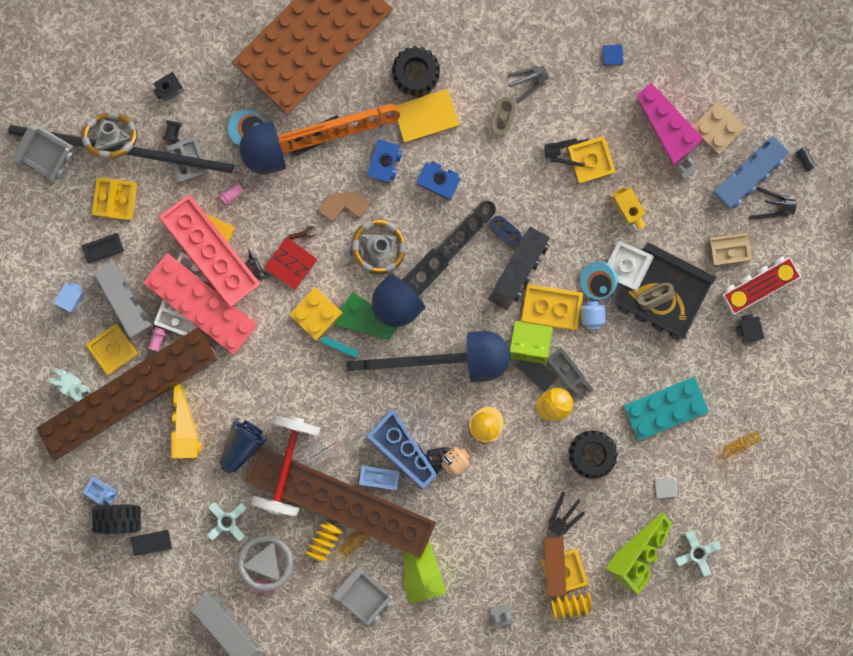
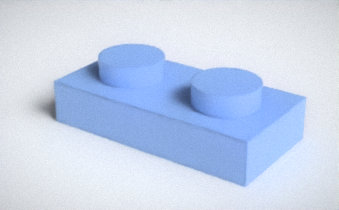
M362 465L359 485L397 490L400 471Z

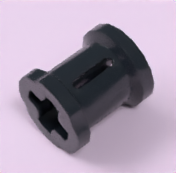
M166 120V132L162 139L176 143L179 142V130L183 124Z

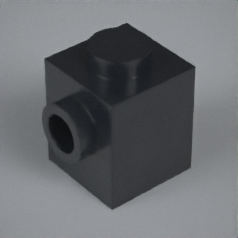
M174 72L153 83L156 87L153 90L159 100L162 98L164 102L185 91Z
M753 314L742 316V321L738 322L736 331L738 337H742L743 344L764 339L759 316L753 317Z

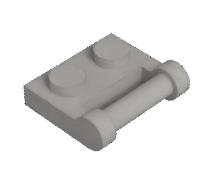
M196 136L164 147L167 153L176 154L175 151L180 149L184 156L204 159ZM171 163L176 176L174 178L176 184L209 173L208 169L186 166L188 173L183 175L180 164Z

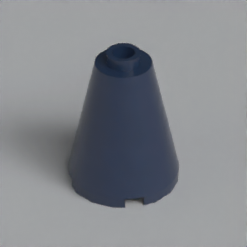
M235 418L232 422L220 459L221 469L227 473L237 472L268 439L267 435L265 437L261 435L263 431L246 420L243 423L238 422L240 418Z

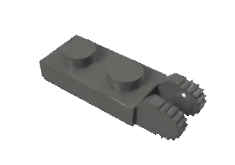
M562 347L548 358L549 364L580 400L584 396L575 386L580 381L590 393L593 391V388L585 380L583 373Z

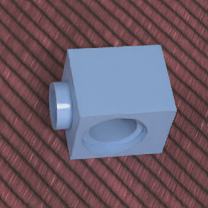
M73 282L70 285L65 283L54 303L74 313L85 293L80 291L82 287Z

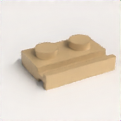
M748 233L709 238L713 266L752 260Z

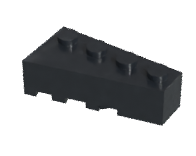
M531 226L529 227L488 300L505 310L509 309L513 301L517 302L523 293L519 290L522 285L527 286L532 277L529 275L532 269L536 270L541 261L538 258L540 254L545 255L550 245L547 242L550 237Z

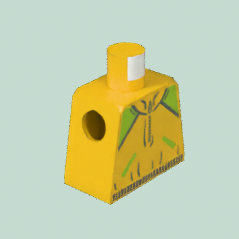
M624 186L609 195L625 223H632L636 231L646 226L641 217L645 215V211L631 187ZM632 207L633 212L629 214V210Z

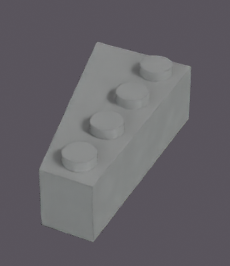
M115 261L94 272L96 276L94 278L95 283L104 290V298L109 305L113 306V312L116 318L122 322L123 329L128 337L136 339L155 328Z
M207 593L191 608L193 613L230 656H264L266 654L260 647V644L247 633V629L234 619L235 615L228 608L225 609L221 605L223 601L216 594L213 596Z

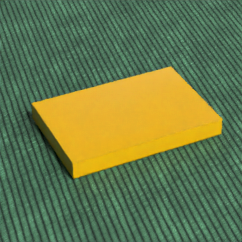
M448 89L396 105L400 112V118L397 121L404 143L459 126Z
M527 284L521 322L578 331L583 293Z

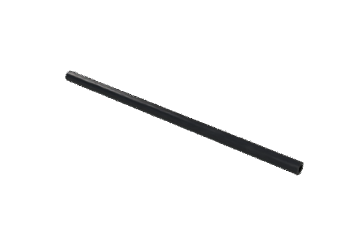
M10 125L8 133L24 136L27 127ZM50 132L70 145L84 147L81 137ZM89 139L92 146L95 148L96 140ZM119 144L101 151H117L124 145ZM133 147L125 154L230 174L233 173L234 164Z

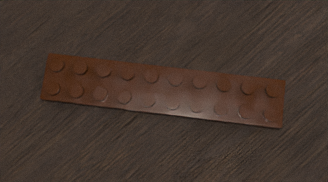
M197 327L38 426L37 430L52 460L56 461L216 362L217 358L202 330Z
M261 446L244 481L274 494L284 456ZM291 460L281 498L414 556L422 557L436 522Z

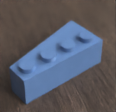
M772 136L730 175L713 194L727 209L732 206L736 208L743 201L741 198L746 193L749 196L757 188L755 184L758 181L763 182L771 175L769 171L773 167L777 169L784 162L783 158L789 151Z
M394 409L366 437V440L421 490L437 475L406 430L404 424L396 415Z

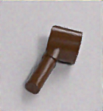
M308 226L305 231L289 234V238L293 239L304 236L313 238L316 234L309 235L307 230L315 227Z

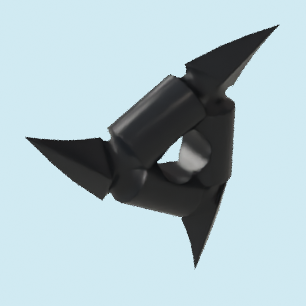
M248 248L249 259L245 265L248 269L251 265L255 266V272L252 273L255 278L264 279L271 277L272 275L262 272L260 263L257 260L258 258Z
M418 444L420 451L431 467L434 468L435 473L438 474L442 469V456L452 448L441 447L427 451ZM438 455L439 459L437 461H434L432 459V456Z

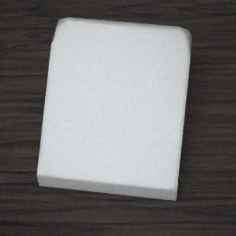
M675 477L655 479L657 498L677 497Z

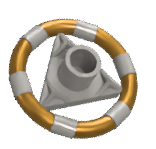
M115 112L101 113L91 118L85 124L81 134V141L84 148L90 154L98 158L114 159L125 155L134 147L138 136L137 128L134 122L123 114ZM106 119L119 120L125 123L130 131V136L117 128L113 122L106 121ZM101 121L94 148L88 138L89 131ZM127 142L121 149L117 151H101Z
M373 219L363 223L356 230L352 238L351 250L355 261L362 269L372 274H387L395 270L402 263L406 253V242L402 232L396 225L387 220ZM374 226H382L393 232L395 236L364 235L363 233ZM360 238L376 267L362 259L359 253ZM398 239V256L392 263L380 267Z

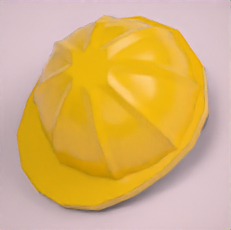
M553 388L538 398L536 404L537 411L545 420H563L573 410V399L566 390Z
M484 407L478 410L469 422L472 437L482 443L493 442L497 439L503 427V417L493 407Z

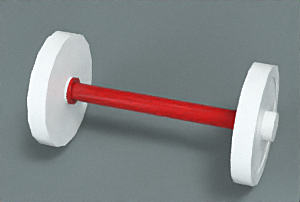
M274 416L273 423L290 428L291 434L273 499L252 497L251 504L267 509L268 513L279 515V513L292 516L298 515L299 508L282 503L281 497L298 433H301V431L314 435H319L320 427L303 423L304 419L293 417L291 420Z

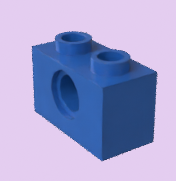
M378 139L367 177L390 184V180H394L397 169H394L396 161L400 162L403 151H400V145ZM384 157L391 160V164L387 167H383L380 164L381 159Z
M433 161L431 163L426 162L416 185L451 201L461 181V178L458 177L459 174L452 170L446 172L441 169V165ZM442 175L445 178V182L441 185L434 182L435 176Z

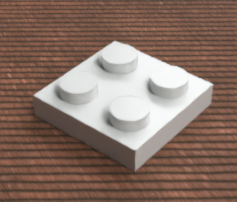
M618 241L607 264L613 267L612 269L618 276L619 284L637 291L654 257L651 254Z

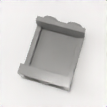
M34 123L27 128L12 160L17 163L25 162L50 177L49 181L53 182L56 179H60L64 174L65 170L63 167L65 163H69L73 156L71 151L74 146Z
M359 566L356 567L332 596L360 618L367 627L370 623L374 625L381 617L378 615L381 610H387L393 603L391 600L393 595Z

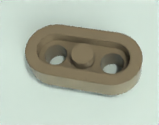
M510 98L500 99L495 109L491 129L498 136H503L510 130L516 109L515 102ZM503 105H508L510 109L504 111L502 107ZM498 123L504 124L502 130L497 128Z
M661 283L642 292L637 298L639 307L643 310H650L670 301L675 296L673 285Z

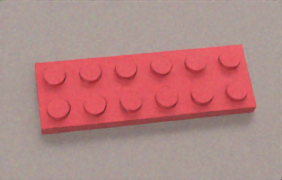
M190 194L158 217L229 308L260 286L259 281Z
M166 253L143 282L233 355L257 326L255 322L235 306L229 308L215 290L168 253Z

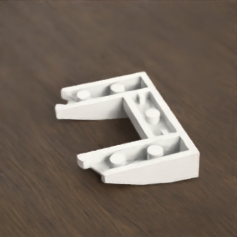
M180 252L177 261L202 281L209 283L189 256ZM164 299L153 323L184 336L198 327Z

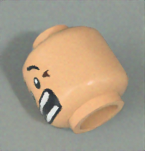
M453 447L442 456L443 462L441 464L450 475H459L469 467L467 459L470 456L463 448L459 450L457 447Z

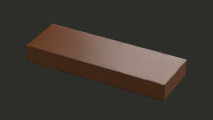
M564 537L544 538L547 596H565L567 593Z

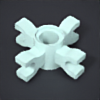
M55 368L54 372L58 374L57 378H48L50 383L59 385L57 387L59 391L78 402L84 398L81 396L82 392H91L89 387L81 385L82 381L69 372L67 373L63 369Z
M216 502L208 507L218 518V525L207 535L212 541L222 531H230L239 542L246 536L236 525V518L247 509L243 503L237 506L231 513H225ZM225 516L232 519L230 527H226L222 523V519Z
M690 530L685 533L690 544L688 553L674 559L678 566L692 560L697 562L702 576L705 577L711 574L706 563L708 554L721 549V545L717 540L705 546L699 545L694 531ZM701 548L703 551L702 556L698 559L694 558V550Z

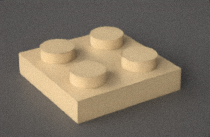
M717 101L693 128L703 138V141L719 155L745 126Z

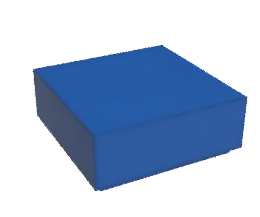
M622 44L603 46L604 66L621 65L624 63Z

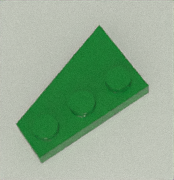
M352 292L341 308L343 314L334 323V325L390 340L398 328L382 323L374 314L372 305L354 292Z

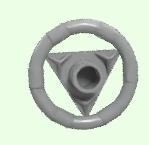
M269 535L256 536L245 543L237 557L238 573L244 583L254 590L262 592L276 590L283 586L291 576L293 570L292 553L289 547L279 538ZM271 543L244 565L250 548L256 544ZM274 544L279 547L286 557V567L280 579ZM245 568L277 581L268 584L256 583L246 573Z

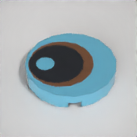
M244 109L236 112L228 123L230 138L236 145L240 146V141L245 132L255 125L265 123L264 119L253 110Z
M592 262L582 270L580 276V286L583 292L594 300L606 299L612 295L618 285V276L612 269L613 267L605 262Z

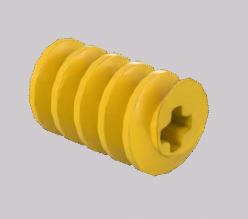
M325 519L323 520L326 522V525H319L322 531L315 532L319 537H312L315 545L308 544L311 552L304 551L306 555L319 562L328 560L324 554H331V550L328 547L334 548L335 544L332 540L338 541L339 538L336 534L343 533L338 526Z
M586 592L585 598L582 593H579L578 599H576L574 594H571L570 600H568L566 595L563 596L562 601L558 596H556L555 602L551 599L555 621H558L559 615H561L563 620H566L567 614L573 619L574 613L577 614L578 618H581L582 612L588 617L589 612L592 611L589 592Z

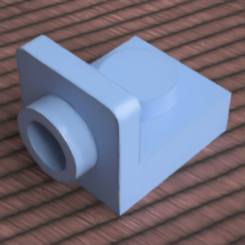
M93 476L83 491L85 495L101 505H110L118 492L117 489L108 486Z

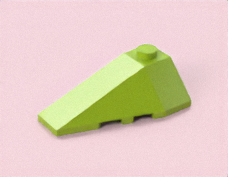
M660 513L623 546L606 567V570L615 580L637 595L641 593L649 581L651 573L648 571L651 563L657 562L658 546L664 545L672 523L664 513Z
M428 541L421 558L404 551V587L410 604L446 594L430 541Z

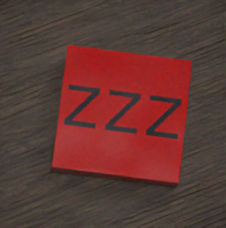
M286 237L264 268L296 290L318 259Z

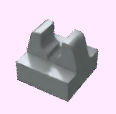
M688 155L673 169L683 179H686L699 166Z
M509 604L490 608L494 628L513 624Z

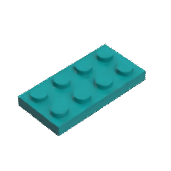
M695 376L623 405L637 441L709 412Z

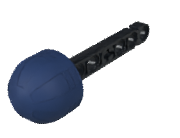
M480 202L472 210L474 213L468 214L402 280L390 273L376 287L372 296V308L374 314L382 323L388 326L401 327L410 324L422 313L426 307L419 298L420 294L449 265L448 262L483 227V224L492 218L496 212V206L493 202ZM484 204H488L491 207L488 215L482 212ZM472 217L478 220V225L475 228H471L469 225V220ZM458 231H463L465 234V239L462 242L456 239ZM453 242L458 245L457 247L453 245L449 249L451 253H444V246H450ZM432 258H436L439 261L436 269L430 266ZM420 271H423L426 275V279L423 282H419L416 277Z
M468 332L466 353L346 361L347 371L467 363L470 381L483 382L497 379L506 371L510 362V350L506 341L494 332Z

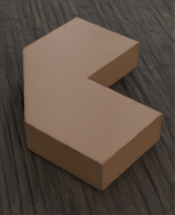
M356 191L333 194L327 197L318 211L332 222L335 221L344 207L361 218L371 202Z

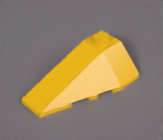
M180 383L174 387L173 404L176 407V411H174L172 421L176 430L172 432L171 458H198L199 454H202L203 445L202 442H199L191 411Z

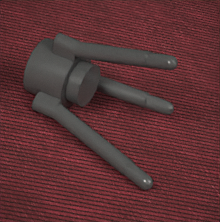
M543 65L509 73V76L530 73L529 76L510 83L509 87L528 80H532L534 84L537 83L518 98L516 103H520L539 87L545 85L544 81L548 80L549 76Z

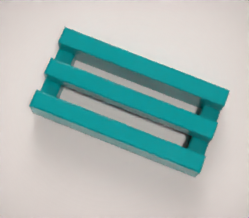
M326 336L322 338V344L357 358L359 351Z

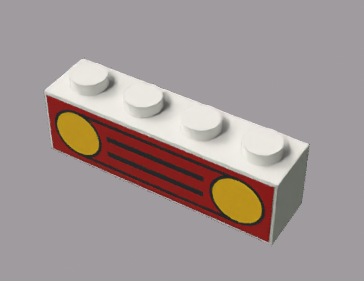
M781 257L773 262L775 265L768 269L765 266L757 271L758 275L751 278L749 275L740 280L741 284L737 287L731 285L723 290L725 293L721 297L731 315L737 314L801 278L791 258L785 259Z

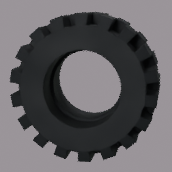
M413 46L410 49L409 47L405 48V51H400L394 59V64L392 65L393 81L400 91L402 90L406 95L410 94L411 97H415V95L421 97L425 93H430L436 87L440 76V65L437 57L432 54V51H427L422 46L421 48H417V46ZM414 61L422 62L427 67V76L418 82L411 81L405 76V67Z
M595 430L582 432L570 444L571 446L568 451L569 461L572 468L583 477L598 479L606 476L614 469L613 467L617 463V446L614 444L613 439L604 432ZM597 443L603 448L604 459L600 464L590 466L583 461L582 450L587 444Z
M100 505L92 508V532L96 534L136 533L141 530V507L138 505Z

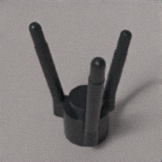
M574 138L556 143H545V158L550 159L551 163L558 162L584 167V163L560 159L558 156H561L562 147L573 146L589 141V139L577 140Z
M757 187L758 191L780 199V201L766 199L765 203L778 205V210L781 212L749 216L750 220L788 217L789 214H795L797 206L795 199H790V196H783Z
M565 492L561 493L552 517L548 521L550 523L548 529L559 537L562 533L566 534L568 529L585 515V512H581L567 524L566 520L581 502L580 499H577L563 519L560 517L555 519Z

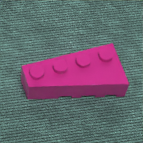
M652 83L637 95V102L674 168L702 144L703 138Z

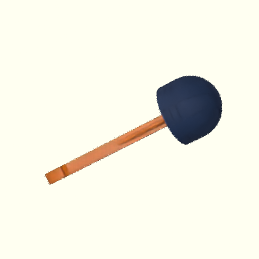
M387 104L378 107L379 109L362 111L277 135L273 121L258 124L248 129L243 135L239 146L240 156L243 163L250 170L259 174L274 173L286 169L284 153L373 129L381 124L394 123L400 118V112L395 104ZM395 111L393 115L387 116L388 112ZM372 116L377 117L373 121H368V119ZM352 122H358L355 126H349ZM316 132H322L319 136H313ZM298 137H303L299 142L294 141Z

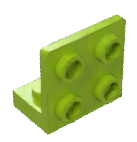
M515 321L510 358L547 364L553 328Z

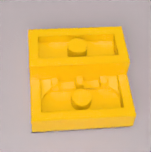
M97 177L91 215L132 221L138 183Z

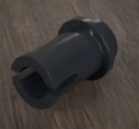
M805 146L796 151V158L799 157L806 172L815 168L817 164H815L809 153L810 149H807Z

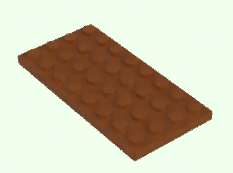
M293 0L232 60V64L288 116L392 12L393 8L384 0Z

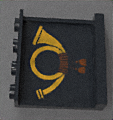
M647 242L642 251L651 254L654 258L638 290L635 291L624 286L615 305L619 306L617 310L625 314L630 312L636 315L635 319L642 323H645V321L652 323V328L660 332L663 329L670 332L669 336L675 340L685 339L716 277ZM661 283L673 285L675 296L670 301L650 310H643L639 307L637 298L642 292Z

